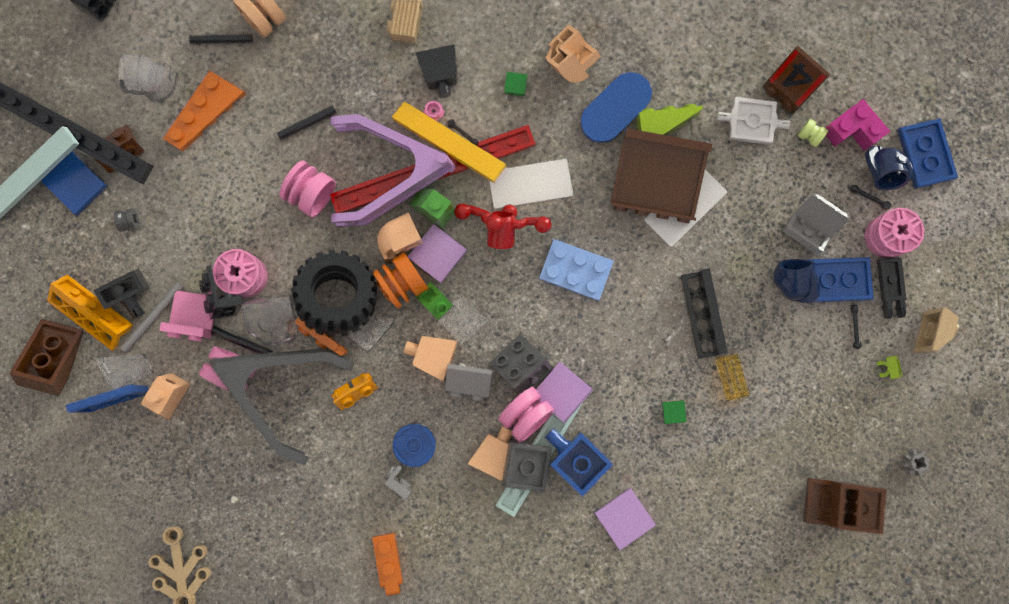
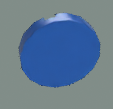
M408 424L402 427L395 434L393 440V452L396 459L403 465L410 467H419L426 464L433 457L436 450V440L433 433L421 424Z

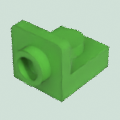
M430 282L427 285L429 289L415 297L436 319H440L453 305Z

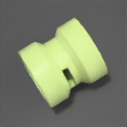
M810 118L799 132L798 137L802 140L807 139L810 145L816 148L828 130L817 126L816 122Z

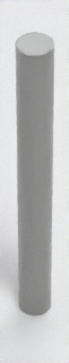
M176 282L120 346L121 350L126 353L171 303L174 299V294L184 288L180 283Z

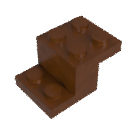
M807 478L803 522L827 525L841 530L883 535L887 489Z

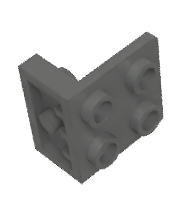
M518 335L490 362V365L507 381L518 395L531 387L536 388L553 370L549 362L522 335Z

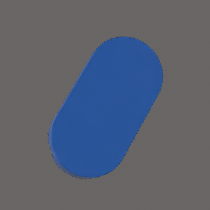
M634 72L619 75L583 111L581 117L583 134L589 140L596 143H606L614 140L638 116L639 112L648 106L652 96V89L648 80Z

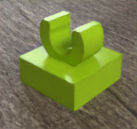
M898 355L886 357L887 361L877 362V366L885 365L887 367L885 373L879 374L880 377H887L889 375L891 379L903 377Z

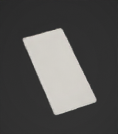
M567 159L506 168L495 183L489 181L495 209L502 208L507 204L520 205L573 196Z
M705 170L695 213L696 221L690 220V223H682L677 221V217L669 216L668 220L657 218L655 213H650L644 220L669 246H673L727 193V190Z

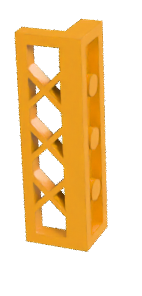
M68 274L50 284L47 302L111 351L117 349L120 337L131 331L133 326L131 322L111 307L104 310L99 299ZM106 333L112 337V340L107 337Z

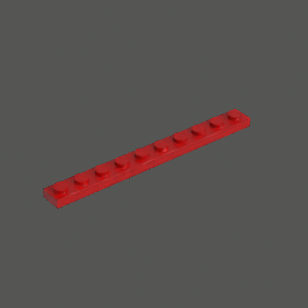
M529 125L480 141L477 146L495 158L500 159L532 148L536 144ZM447 154L454 163L455 170L445 174L436 181L469 170L470 168ZM415 164L329 194L335 212L346 213L370 204L408 179L415 169Z

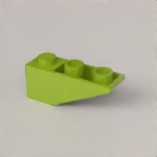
M687 104L683 108L667 106L662 108V110L644 109L639 112L636 118L638 130L668 136L697 117L702 111L703 106Z

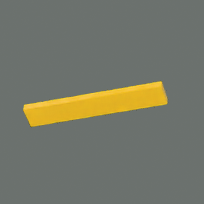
M405 101L392 116L393 121L492 183H495L506 168V164Z

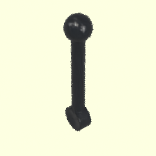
M450 119L447 122L449 128L457 130L474 145L477 146L479 144L478 139L472 138L458 127L455 120Z
M857 185L850 187L852 193H859L882 205L884 210H888L892 206L890 201L884 202L859 189Z
M854 304L851 305L855 338L853 347L860 349L862 344L859 341L858 305Z

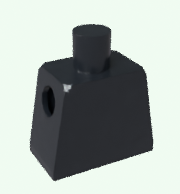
M455 44L415 52L428 89H437L439 98L449 97L451 95L449 86L457 84Z

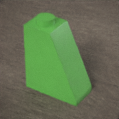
M424 188L420 190L408 204L442 230L454 215L452 202L434 189Z

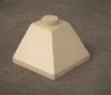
M945 307L925 311L913 353L938 351L951 341L958 332L959 325L957 323L959 317Z

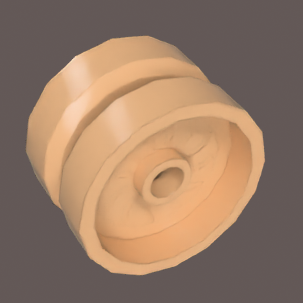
M233 0V4L239 10L242 17L264 38L273 32L272 26L266 18L277 26L287 19L274 0H252L253 2L250 0Z

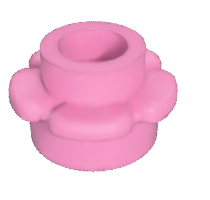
M430 101L425 105L423 113L438 121L439 118L443 117L444 110L441 103Z

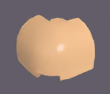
M568 25L549 43L550 50L545 58L552 68L567 81L577 83L589 77L586 70L593 66L601 55L596 49L586 43L579 31Z
M409 212L386 223L380 229L377 238L378 249L386 264L392 263V258L404 251L405 253V251L423 243Z

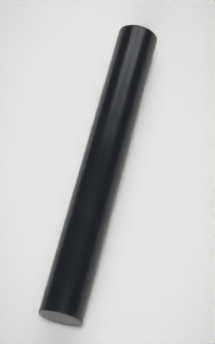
M252 34L189 35L190 44L253 42Z
M332 105L277 132V135L282 140L337 112Z
M216 326L211 331V334L255 353H274L271 349Z

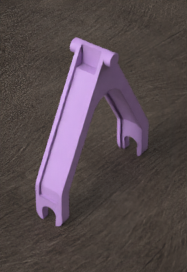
M353 114L331 117V126H335L336 131L365 130L414 153L416 161L415 169L408 179L358 212L331 214V223H336L337 227L368 225L437 179L455 170V165L447 154L441 153L364 116Z

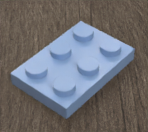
M554 239L539 280L599 301L614 261Z

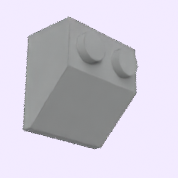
M448 364L445 391H449L450 396L462 398L463 394L472 395L471 399L484 401V397H489L493 371Z

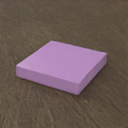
M433 224L422 238L423 243L416 246L407 257L439 283H442L467 252V249Z
M561 362L555 366L536 389L541 394L540 402L547 401L555 409L553 413L564 423L567 422L593 391L590 386Z
M628 488L594 512L619 550L656 526L631 488Z

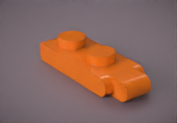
M299 317L294 322L299 326L298 331L307 337L312 335L316 338L315 343L321 348L326 349L328 347L340 356L347 355L348 350L332 337H328L327 333L324 332L323 335L317 334L315 328L311 330L307 328L305 322L301 321Z
M395 532L373 536L372 540L380 587H385L386 596L400 594L399 585L403 584Z

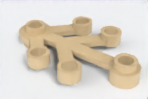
M172 526L163 532L162 537L163 541L171 546L174 568L164 562V557L161 554L151 556L149 566L153 569L157 568L174 580L177 584V590L168 585V580L164 576L155 578L152 582V587L154 590L161 591L173 599V604H183V597L188 599V604H196L195 593L202 583L210 578L211 571L207 567L198 569L195 574L196 578L188 589L186 579L199 560L207 555L208 551L204 545L195 547L192 550L191 557L184 566L180 545L183 531L178 526ZM173 531H176L178 534L176 539L172 537ZM197 549L203 551L202 556L197 555ZM154 558L159 559V565L154 563ZM201 571L206 572V578L201 577ZM158 580H161L163 582L162 587H159L157 585Z

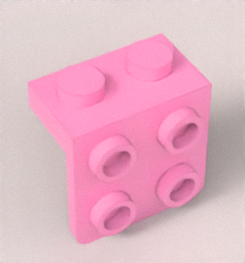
M177 291L174 294L169 323L161 322L159 331L167 332L166 336L173 338L187 335L188 340L201 342L202 338L211 339L214 319L210 320L209 313H205L203 304L206 301L205 295Z

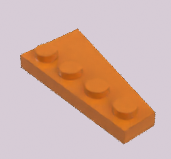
M209 70L163 139L183 152L203 134L202 131L209 125L212 126L223 112L233 107L232 104L239 98L242 99L246 93Z

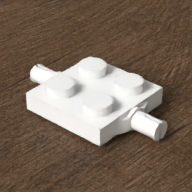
M735 97L731 113L719 111L717 113V121L729 122V140L771 145L776 128L789 129L790 120L778 119L776 113L777 102Z

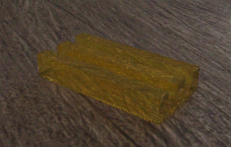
M738 353L715 359L726 400L749 396ZM731 359H733L742 393L739 392ZM723 361H726L734 395H731Z

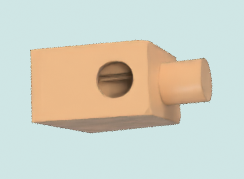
M422 336L419 344L407 341L404 353L415 357L413 366L439 380L445 381L447 365L451 364L458 343L454 340Z
M173 373L158 376L146 393L141 405L166 419H170L190 383Z
M502 426L497 438L488 434L468 464L502 481L508 443L512 437V431Z

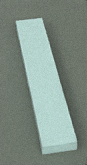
M62 126L0 185V219L79 145L67 127Z
M581 405L566 423L553 413L543 425L532 445L551 447L552 455L555 447L544 437L553 428L563 436ZM506 487L495 506L515 517L530 490Z

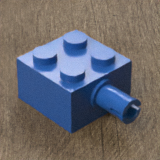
M553 428L544 437L558 450V454L549 464L582 497L613 465L581 432L571 441H567Z

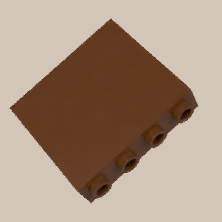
M625 128L610 204L615 206L614 210L627 212L628 208L634 209L635 214L647 216L648 212L655 213L656 217L668 220L669 216L677 217V221L682 223H690V220L696 221L695 213L705 167L713 144Z

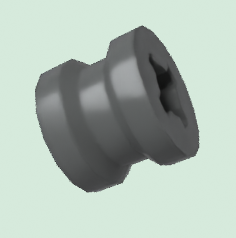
M134 208L127 209L125 212L121 210L114 212V222L118 231H126L127 228L133 230L139 228V217Z

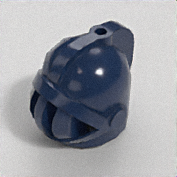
M872 146L866 151V163L871 171L874 186L877 189L893 190L903 187L910 181L913 173L912 164L902 151L893 147L882 148L881 146Z
M788 259L780 261L776 266L773 280L776 287L786 298L800 303H812L818 299L820 283L815 271L814 261Z

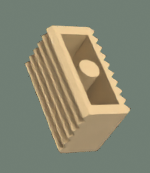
M392 0L390 11L393 13L392 20H388L387 33L390 34L391 40L416 44L423 8L422 0Z

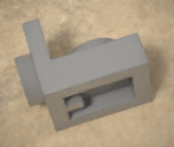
M398 465L397 468L393 466L385 476L388 478L385 484L406 500L413 492L410 489L411 484L403 478H396L404 467L402 465Z

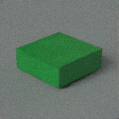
M507 72L504 94L525 97L527 74Z
M684 400L661 402L664 424L687 422Z

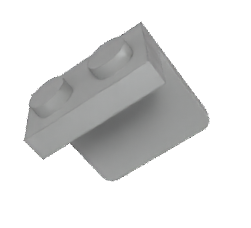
M813 193L790 217L783 232L818 256L823 252L830 237L848 221L849 215L820 195Z

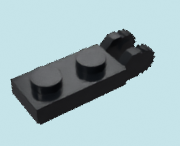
M902 258L878 259L877 266L881 300L883 302V316L886 319L892 318V301H896L898 318H904L906 315L905 300L907 299Z

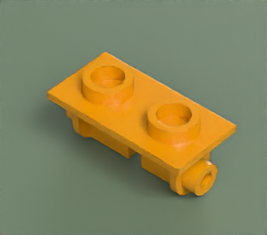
M369 372L366 374L362 373L351 380L353 388H350L349 384L346 383L334 390V393L331 394L334 400L333 403L341 410L349 408L361 398L370 396L373 391L378 389V386L372 381L373 378Z

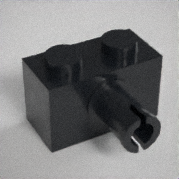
M139 268L93 290L104 310L120 302L125 305L132 320L145 314L135 298L137 293L149 288Z

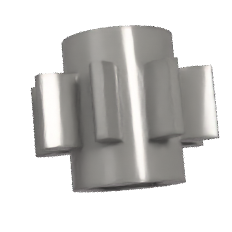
M909 449V454L901 455L903 463L900 466H904L907 469L906 474L912 475L915 473L916 476L921 477L922 471H930L928 465L931 459H927L924 456L925 451L919 450L916 452L915 449Z

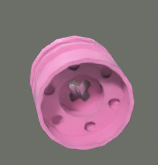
M300 161L285 177L280 188L279 197L292 206L298 205V209L313 218L329 202V194L334 192L336 181L323 172L317 174L315 167H310L309 163Z
M896 208L870 221L865 229L864 238L866 246L873 254L880 258H894L917 248L924 238L925 229L922 220L916 213L909 209Z
M231 249L223 252L216 259L213 266V277L216 285L224 292L234 294V296L241 295V298L257 296L265 288L268 281V272L265 264L259 258L241 249ZM237 269H240V270L238 271L239 276H238V277L235 276V275L237 274V271H236V270H237Z

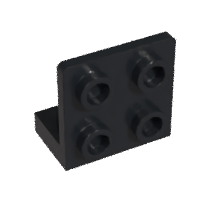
M206 266L204 274H201L202 280H199L200 291L205 293L206 301L203 302L205 313H209L210 320L236 316L242 305L241 295L226 294L218 299L211 266Z

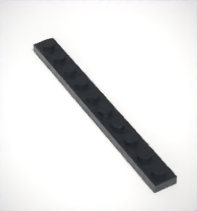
M0 82L1 107L52 135L62 126L67 127L79 143L75 148L138 183L145 184L154 165Z

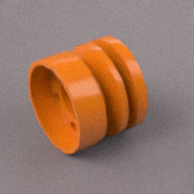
M404 251L392 258L395 266L394 270L383 264L382 267L386 275L383 276L378 269L373 271L378 287L386 299L394 304L397 309L403 307L398 297L402 296L406 303L410 302L407 291L411 290L414 295L419 296L429 289Z

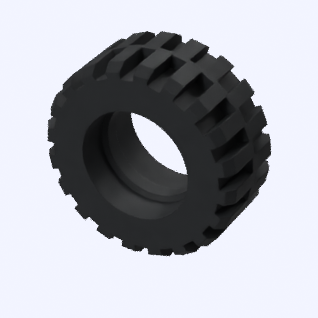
M329 250L328 254H323V252L317 253L314 259L309 257L305 260L306 266L300 265L297 269L298 275H295L292 281V297L298 317L301 321L305 322L307 328L310 330L315 328L316 333L320 335L327 332L328 337H335L336 333H341L343 337L348 335V331L352 330L355 333L360 330L361 324L365 326L369 322V316H373L377 303V282H375L373 271L369 270V265L365 261L360 263L359 256L355 254L352 257L348 256V252L343 250L341 253ZM339 279L350 283L356 290V296L344 307L328 308L315 300L314 293L316 289L328 280Z

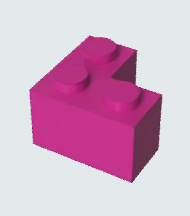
M862 99L826 127L828 132L825 136L836 147L851 135L865 151L891 131L868 103Z

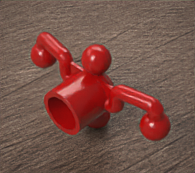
M464 203L458 204L454 209V215L459 220L467 219L470 214L481 217V221L486 224L487 245L495 249H510L514 247L515 229L535 226L537 232L547 233L552 226L550 219L545 216L525 217L517 220L518 211L512 204L505 205L502 211H494L492 213Z

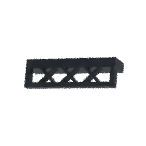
M710 268L681 275L697 358L701 359L728 353ZM698 277L700 286L696 292L688 287L687 279ZM695 297L703 301L704 307L701 312H698L692 306ZM700 317L708 323V329L705 333L697 329L696 323ZM704 339L712 343L714 352L702 354L701 343Z

